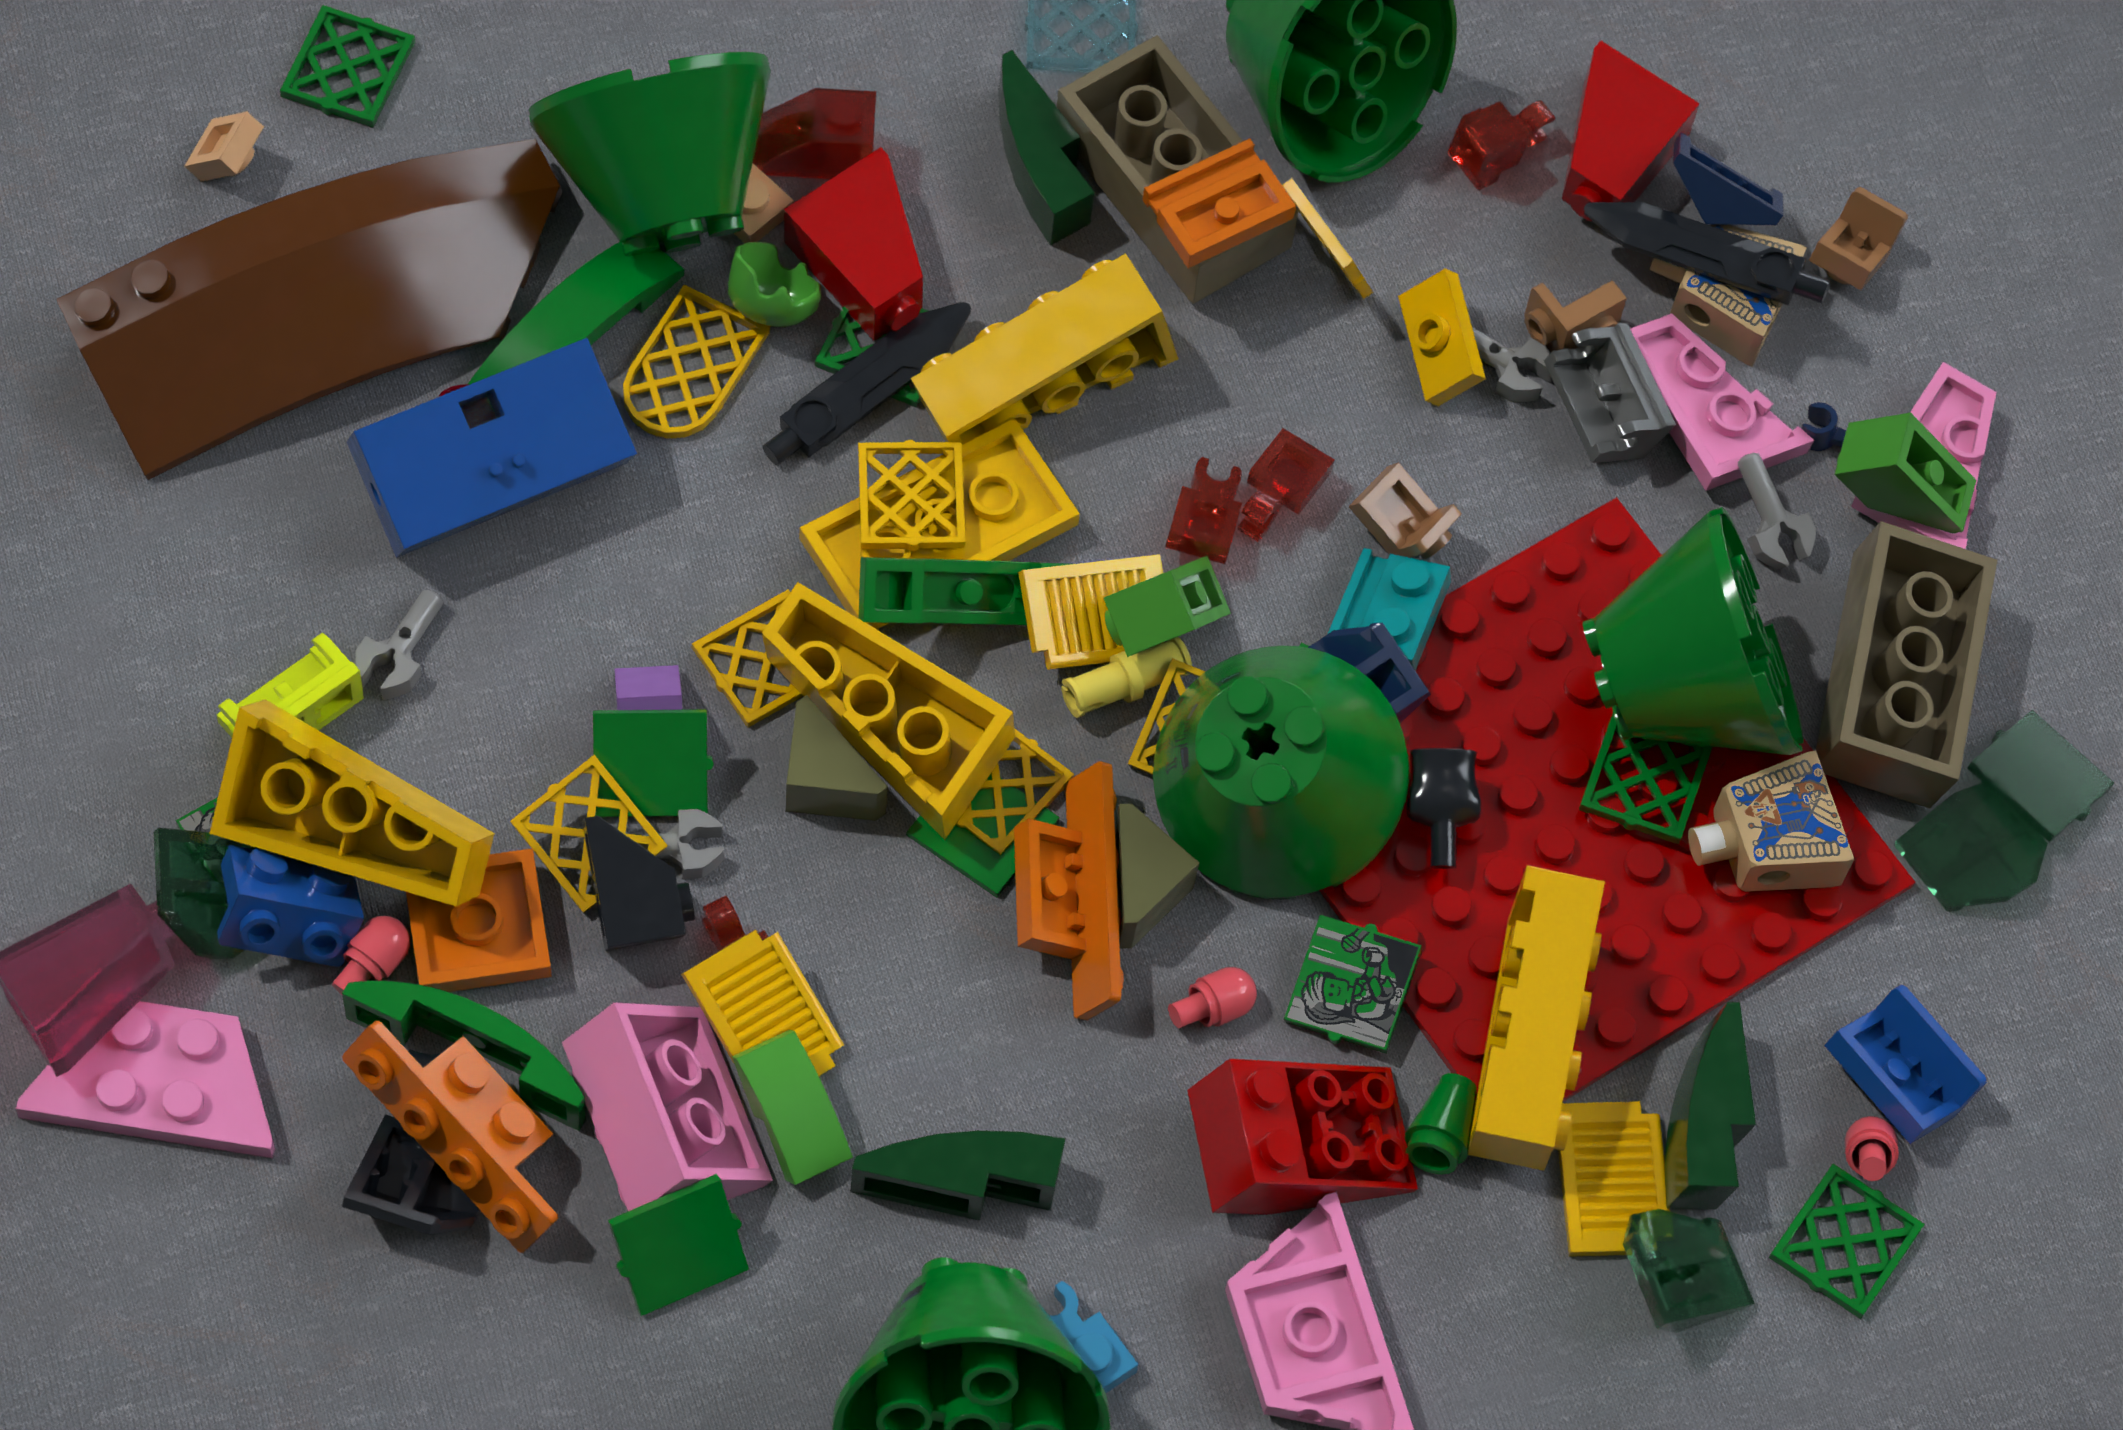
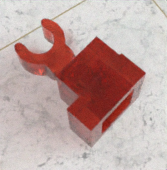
M1542 100L1533 102L1515 116H1512L1503 103L1498 101L1483 109L1480 107L1463 115L1447 152L1479 191L1497 183L1501 172L1518 165L1526 146H1534L1544 141L1548 135L1541 127L1552 123L1556 117Z

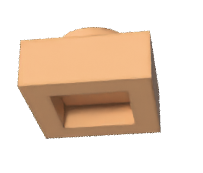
M247 111L211 119L184 167L201 182L239 174L251 162L255 153L253 145L264 126Z
M753 163L742 213L744 229L734 233L744 243L758 242L784 220V209L794 203V200Z

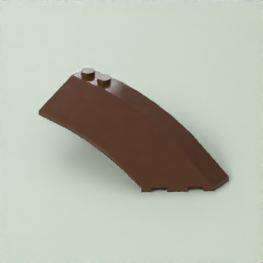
M536 138L409 159L317 185L225 218L172 241L57 298L56 301L147 480H150L264 422L326 395L441 354L500 338L502 341L511 322L509 313L518 290L525 287L541 247L539 238L550 212H555L563 191Z

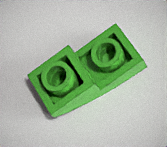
M788 1030L732 1056L753 1115L764 1121L787 1182L797 1185L853 1158L829 1097L795 1031Z

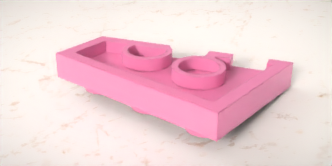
M1673 314L1630 328L1676 423L1669 433L1705 491L1742 478L1737 464L1747 454L1758 453L1765 467L1769 468L1808 453L1815 440L1799 426L1792 431L1770 411L1773 403L1757 389L1752 393L1746 390L1725 371L1726 361Z
M1943 362L1911 410V413L1976 479L1963 532L1949 533L1869 509L1856 496L1851 507L1878 523L1882 521L1966 549L1970 516L1974 510L1977 494L1976 486L1981 461L1985 454L1997 392Z

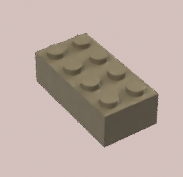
M1158 35L1058 90L1057 108L1080 136L1077 159L1192 304L1292 247L1299 212L1297 207L1294 219L1193 267L1187 268L1156 222L1157 216L1150 206L1146 207L1142 201L1144 187L1243 142L1241 137Z
M1882 521L1853 552L1816 746V752L1825 775L1927 808H1931L1959 780L1997 559Z

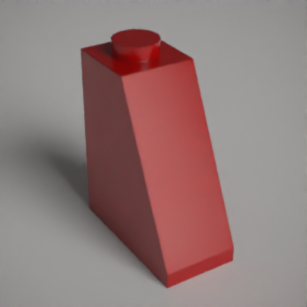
M1600 40L1594 47L1584 82L1561 199L1568 203L1576 214L1588 221L1592 220L1584 214V207L1587 203L1635 202L1673 156L1674 142L1680 132L1689 137L1700 103Z
M881 147L784 209V243L801 262L807 265L811 273L840 305L847 308L850 316L857 321L873 341H876L891 330H899L918 316L923 308V274L889 155Z

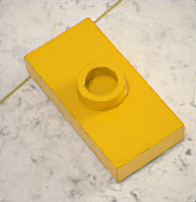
M1445 268L1398 296L1426 402L1440 406L1486 379L1457 273Z

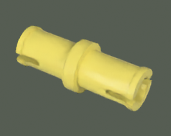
M1176 637L1127 657L1125 651L1110 657L1109 664L1073 678L1069 677L1062 680L1063 686H1061L1066 706L1071 714L1078 718L1084 716L1087 712L1121 699L1128 703L1141 699L1144 696V690L1162 683L1172 658L1192 666L1188 649L1179 637Z

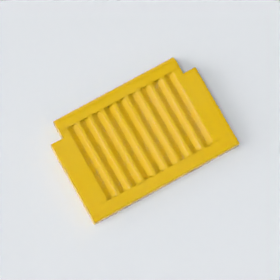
M1160 554L1027 569L1018 572L1031 652L1044 653L1045 665L1048 670L1110 662L1111 656L1124 652L1123 645H1117L1107 629L1105 611L1108 608L1104 597L1162 574L1163 568Z
M754 930L681 974L733 1063L732 1056L783 1032L793 1030L809 1056L818 1076L836 1066L829 1054L844 1046V1043L778 932L762 940L757 931Z
M1640 1101L1562 1103L1561 1110L1572 1113L1564 1151L1558 1150L1569 1257L1654 1255L1656 1251L1655 1242L1673 1240L1670 1209L1666 1208L1665 1158L1660 1114H1642Z

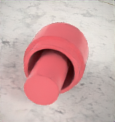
M377 916L367 921L358 931L357 935L347 944L348 949L343 954V957L348 964L331 983L332 986L342 995L349 982L381 981L383 978L387 979L409 951L410 935L405 925L391 916Z
M1225 967L1198 978L1196 983L1190 985L1188 997L1169 1004V1016L1173 1024L1179 1029L1196 1021H1200L1205 1027L1212 1025L1216 1027L1246 1015L1253 1008L1257 998L1256 984L1253 978L1240 968Z
M1867 1116L1855 1121L1849 1127L1845 1137V1156L1849 1166L1868 1181H1878L1893 1169L1899 1155L1898 1138L1894 1128L1886 1120L1875 1116Z

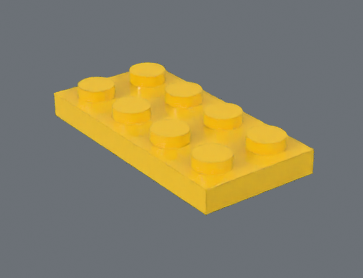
M1015 418L962 444L965 548H923L916 551H909L908 549H861L859 497L799 528V540L847 612L857 618L859 616L861 557L1010 561L1078 526L1080 513ZM943 454L926 464L933 469L947 456ZM953 463L940 476L955 488ZM915 468L898 478L912 489L925 475ZM933 482L919 494L933 508L948 496ZM888 483L875 496L891 508L904 495ZM910 502L897 515L913 528L927 514L913 502ZM955 502L942 513L954 526H956ZM868 503V523L870 527L882 514ZM934 521L921 535L923 537H947L949 533ZM889 522L876 535L878 537H903L905 534L892 522ZM865 622L875 629H879L889 624L880 622Z

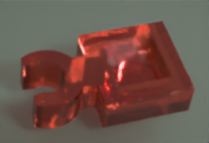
M1201 457L1194 470L1191 488L1182 486L1165 548L1200 558L1208 556L1210 561L1225 565L1242 506L1241 502L1233 500L1239 488L1242 472L1240 467L1233 466L1227 480L1216 481L1207 474L1209 458Z

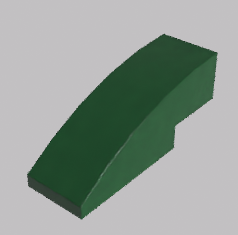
M1010 50L1002 55L999 81V120L1004 151L1020 196L1031 218L1051 246L1091 223L1094 191L1076 169L1080 136L1014 51Z
M1727 1002L1705 1027L1688 1058L1677 1087L1667 1129L1664 1167L1667 1209L1717 1210L1739 1187L1734 1147L1756 1125L1740 1002Z
M976 1130L934 1134L892 1143L855 1156L850 1192L978 1221L981 1219L985 1197L1051 1211L1066 1139L1027 1132Z

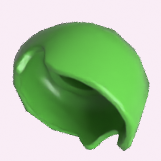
M747 242L735 247L728 280V295L732 305L742 315L758 324L771 327H789L801 323L817 311L821 298L820 283L808 275L805 263L801 262L793 269L783 267L778 258V248L771 243Z

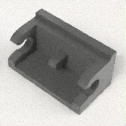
M1618 323L1615 327L1588 328L1573 333L1572 338L1578 348L1552 351L1544 360V363L1591 462L1644 459L1674 428L1676 423L1628 323Z

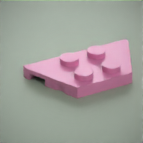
M106 996L20 1096L16 1105L18 1117L21 1119L273 1158L275 1150L238 1016Z
M1337 1193L1327 1194L1318 1202L1316 1209L1293 1229L1290 1230L1288 1228L1269 1244L1268 1250L1256 1261H1250L1227 1281L1225 1287L1227 1299L1263 1413L1265 1415L1342 1430H1414Z

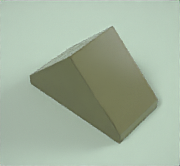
M807 695L796 702L786 783L785 811L872 821L881 818L886 814L888 786Z
M1119 804L1115 822V843L1119 854L1117 894L1118 907L1121 912L1119 944L1120 948H1133L1193 890L1199 862L1133 804Z

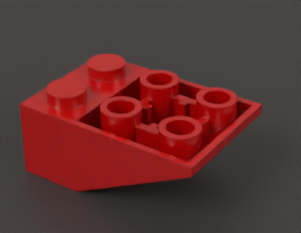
M1228 1059L1187 1090L1212 1213L1270 1215L1315 1208L1323 1197L1335 1192L1340 1204L1413 1193L1418 1189L1413 1164L1408 1159L1409 1156L1406 1153L1405 1128L1391 1067Z

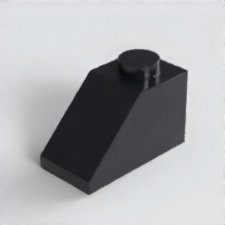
M599 816L585 818L582 826L605 951L683 937L686 934L684 922L695 920L689 883L677 884L674 868Z

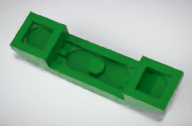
M620 242L614 244L568 276L524 316L492 351L468 384L470 385L585 338H588L590 345H592L634 307L643 313L685 275V269L660 248L643 254L625 256L622 244Z
M861 557L858 619L863 622L1027 625L1018 572L1027 569L1075 563Z
M395 981L349 982L342 992L346 1019L364 1028H367L375 1021H380L403 1046H405L417 1025L453 1043L464 1036L482 1057L520 1075V1096L523 1097L522 1100L529 1108L577 1131H580L585 1123L584 1095L561 1062L526 1030L488 1007L444 990Z

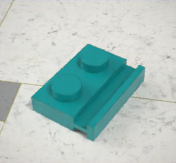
M1363 548L1328 633L1333 630L1366 627L1372 623H1383L1416 671L1451 584L1450 566L1391 553L1388 559L1373 556L1372 549Z

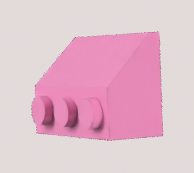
M614 1002L562 1042L572 1068L573 1079L584 1095V1101L595 1126L596 1137L603 1146L618 1185L619 1196L628 1211L715 1174L722 1181L727 1200L765 1187L773 1181L714 1033L701 1007Z

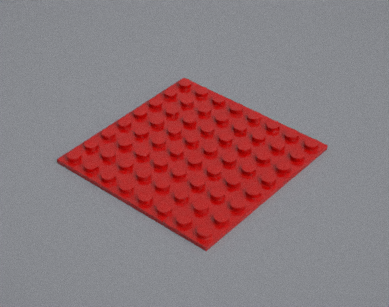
M1617 497L1445 596L1416 668V673L1431 695L1400 723L1404 734L1407 754L1409 756V785L1411 780V750L1445 748L1474 750L1477 752L1475 780L1481 799L1480 817L1475 823L1456 828V868H1431V827L1410 820L1407 817L1405 802L1400 820L1393 834L1377 856L1359 873L1334 888L1331 885L1319 890L1341 921L1363 928L1368 924H1374L1379 933L1422 945V952L1403 1007L1450 1072L1469 1078L1476 1085L1477 1091L1508 917L1527 865L1605 881L1595 931L1602 934L1601 945L1594 972L1588 971L1584 991L1592 993L1590 1010L1584 1031L1576 1030L1573 1050L1582 1052L1581 1064L1574 1091L1565 1089L1563 1102L1913 888L1915 884L1914 879L1838 781L1828 775H1825L1854 857V861L1842 885L1826 888L1745 892L1737 886L1729 860L1700 866L1695 863L1689 846V829L1715 823L1713 809L1722 788L1733 781L1806 752L1814 751L1805 739L1804 743L1799 744L1802 746L1803 751L1792 755L1712 747L1679 845L1635 829L1627 830L1620 823L1579 810L1613 714L1612 707L1606 708L1598 691L1594 672L1602 670L1603 667L1600 656L1594 657L1591 653L1585 637L1583 621L1595 618L1661 556V553ZM1616 731L1614 732L1607 755L1625 748ZM1635 737L1631 738L1634 744L1645 740ZM1667 742L1676 759L1695 751L1692 746ZM1658 745L1639 752L1648 770L1667 763ZM1630 756L1611 764L1620 781L1640 774ZM1699 760L1681 767L1691 784ZM1603 768L1601 769L1594 792L1612 785ZM1673 771L1654 778L1663 796L1682 789ZM1645 782L1626 790L1635 807L1654 800ZM1617 794L1598 801L1601 806L1622 813L1626 812ZM1687 797L1668 804L1677 821H1679ZM1660 809L1641 816L1642 820L1662 827L1669 826Z

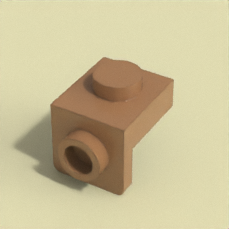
M1857 187L1851 193L1840 217L1818 241L1809 261L1824 269L1826 274L1833 280L1843 284H1850L1862 290L1886 262L1908 219V215L1903 210L1868 190Z
M1612 280L1571 304L1562 307L1546 285L1541 283L1530 291L1524 314L1525 325L1532 339L1546 346L1550 352L1565 348L1575 349L1578 346H1576L1572 338L1573 333L1588 328L1615 327L1620 323L1627 298Z
M1399 462L1387 466L1348 506L1389 555L1391 553L1409 558L1420 555L1423 559L1433 556L1448 543L1452 537L1448 528L1462 514L1454 504L1438 509Z

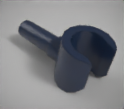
M1817 402L1811 404L1808 408V419L1813 424L1824 428H1815L1809 424H1802V430L1815 440L1810 450L1823 451L1832 445L1842 448L1846 430L1837 427L1838 416L1834 408L1826 403Z

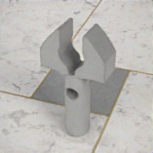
M1473 328L1481 361L1496 369L1499 380L1495 393L1510 402L1539 400L1543 388L1542 385L1530 378L1523 377L1519 370L1527 369L1533 371L1538 377L1551 383L1552 377L1544 363V360L1549 355L1547 348L1531 337L1527 339L1522 347L1507 348Z
M1750 453L1743 456L1738 461L1737 466L1761 517L1758 533L1747 539L1754 556L1778 570L1789 566L1786 555L1778 543L1779 534L1782 532L1787 534L1792 540V545L1799 561L1809 557L1816 537V527L1809 512L1796 516L1785 510L1761 456L1758 453Z
M423 590L389 639L377 642L367 636L364 637L355 650L356 666L360 670L362 689L371 678L374 669L381 665H387L391 660H394V671L388 675L380 687L382 700L395 698L412 691L422 673L421 665L412 660L411 652L443 606V600L436 592Z
M699 809L678 810V823L667 833H658L668 847L656 857L659 859H670L682 868L683 879L703 878L716 869L724 860V847L697 850L688 844L697 837L715 838L723 836V825L717 819ZM639 844L643 848L648 850L649 845Z

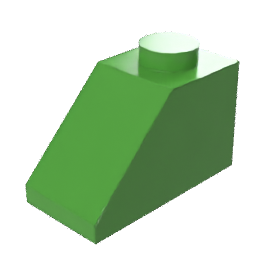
M1911 412L1848 423L1834 474L1867 508L1949 533L1963 532L1976 484V479Z
M1208 556L1104 597L1108 608L1105 611L1107 629L1114 642L1119 646L1123 645L1127 657L1231 614Z

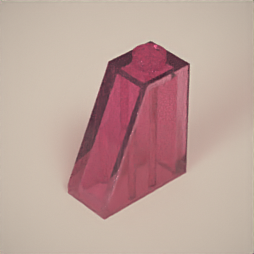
M132 884L107 895L0 951L1 989L9 1006L56 1077L68 1072L175 966L165 940L174 936V931L166 914L157 901L146 905Z

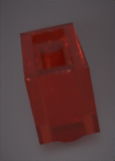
M814 88L763 112L753 164L767 176L831 179L873 152L876 91Z

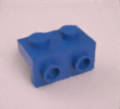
M229 845L221 863L228 908L217 931L219 944L335 967L343 965L345 961L343 954L348 949L347 944L357 935L364 919L355 877L263 849H250Z
M1899 985L1892 989L1874 1010L1837 1030L1824 1045L1841 1064L1844 1071L1854 1079L1885 1115L1889 1123L1902 1134L1909 1144L1955 1118L1987 1082L1985 1075L1905 985Z

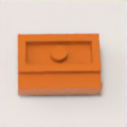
M1250 138L1144 187L1142 201L1146 207L1150 206L1157 216L1156 222L1187 268L1193 267L1294 219L1296 205L1265 159L1260 160L1254 151L1255 145Z

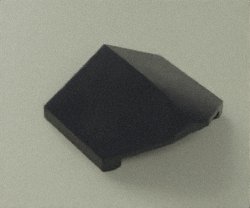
M386 1114L342 1202V1207L428 1235L470 1230L480 1210L448 1178L446 1172L424 1148L403 1129L400 1122L395 1117Z

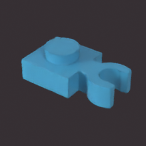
M1064 1281L1056 1284L1054 1295L1062 1304L1064 1310L1058 1315L1049 1316L1093 1371L1105 1393L1136 1374L1139 1364L1102 1314L1097 1312L1083 1322L1077 1314L1078 1298L1073 1288Z

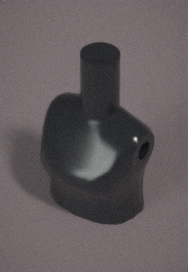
M1422 748L1410 751L1411 780L1406 802L1407 817L1412 821L1431 827V868H1456V828L1475 823L1480 817L1481 799L1475 780L1477 752L1474 750Z

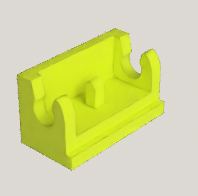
M321 633L312 639L315 646L310 648L309 654L238 704H235L229 698L219 704L218 708L221 712L216 714L218 723L232 738L239 707L266 699L308 725L320 730L364 699L360 670L353 662L347 659L327 635Z

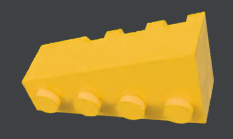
M1125 253L1113 261L1103 260L1094 264L1085 271L1079 281L1062 291H1050L1039 296L1030 304L1027 311L1007 323L997 322L989 325L976 336L974 342L953 354L945 353L934 357L923 366L921 373L912 377L911 380L921 402L946 442H962L964 444L1013 418L1016 419L1022 430H1024L1031 423V414L1042 409L1045 413H1062L1077 406L1079 398L1087 388L1101 382H1106L1112 390L1133 380L1134 374L1131 368L1151 359H1154L1158 367L1161 368L1178 360V356L1163 311Z
M797 582L762 631L767 659L803 696L807 695L842 736L945 840L1015 739L1013 712Z
M265 699L239 707L209 834L442 903L459 906L478 897L480 894L495 833Z
M1527 865L1508 917L1471 1125L1468 1155L1544 1171L1553 1149L1564 1151L1572 1113L1561 1110L1565 1089L1573 1091L1575 1089L1581 1064L1582 1052L1573 1050L1576 1030L1584 1031L1590 1010L1592 993L1584 991L1588 971L1594 972L1601 945L1602 934L1595 931L1605 881Z

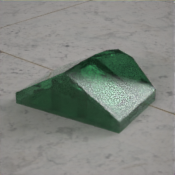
M1993 778L1953 793L1899 837L1894 846L1944 909L1949 912L1961 910L1965 906L2007 902L2035 884L2048 843L1997 780Z
M158 827L153 832L157 915L196 956L209 959H233L245 950L222 946L218 941L217 931L228 908L221 863L229 845L250 849L258 848L209 834L210 832Z
M1662 1209L1629 1216L1623 1247L1657 1329L1677 1333L1746 1309L1755 1304L1720 1220L1710 1217L1699 1220Z

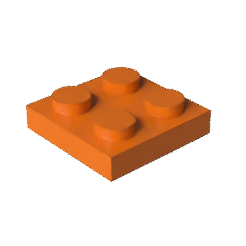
M533 848L489 854L479 896L459 906L449 905L406 892L419 985L453 992L552 977Z

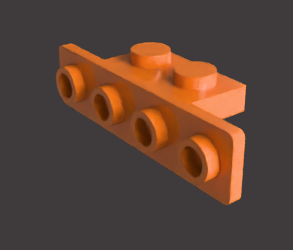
M1101 761L1096 762L1067 782L1065 787L1067 828L1030 818L1014 827L1018 947L1072 960L1073 1015L1075 1018L1089 1020L1117 1004L1121 1000V991L1124 983V974L1120 967L1119 929L1121 926V912L1118 907L1117 894L1119 854L1115 843L1114 818L1117 797L1113 789L1112 765Z
M375 1021L344 1052L342 1059L355 1073L357 1079L378 1098L400 1122L403 1129L424 1148L446 1172L448 1178L469 1197L491 1221L494 1228L517 1251L525 1252L558 1220V1215L554 1209L516 1169L553 1135L552 1131L464 1036L423 1068L380 1021Z

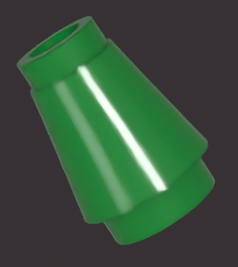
M1455 1073L1442 1075L1438 1085L1435 1086L1407 1129L1404 1138L1407 1144L1406 1153L1409 1156L1408 1159L1421 1170L1439 1175L1450 1174L1456 1169L1457 1164L1466 1160L1477 1093L1476 1085L1469 1078Z

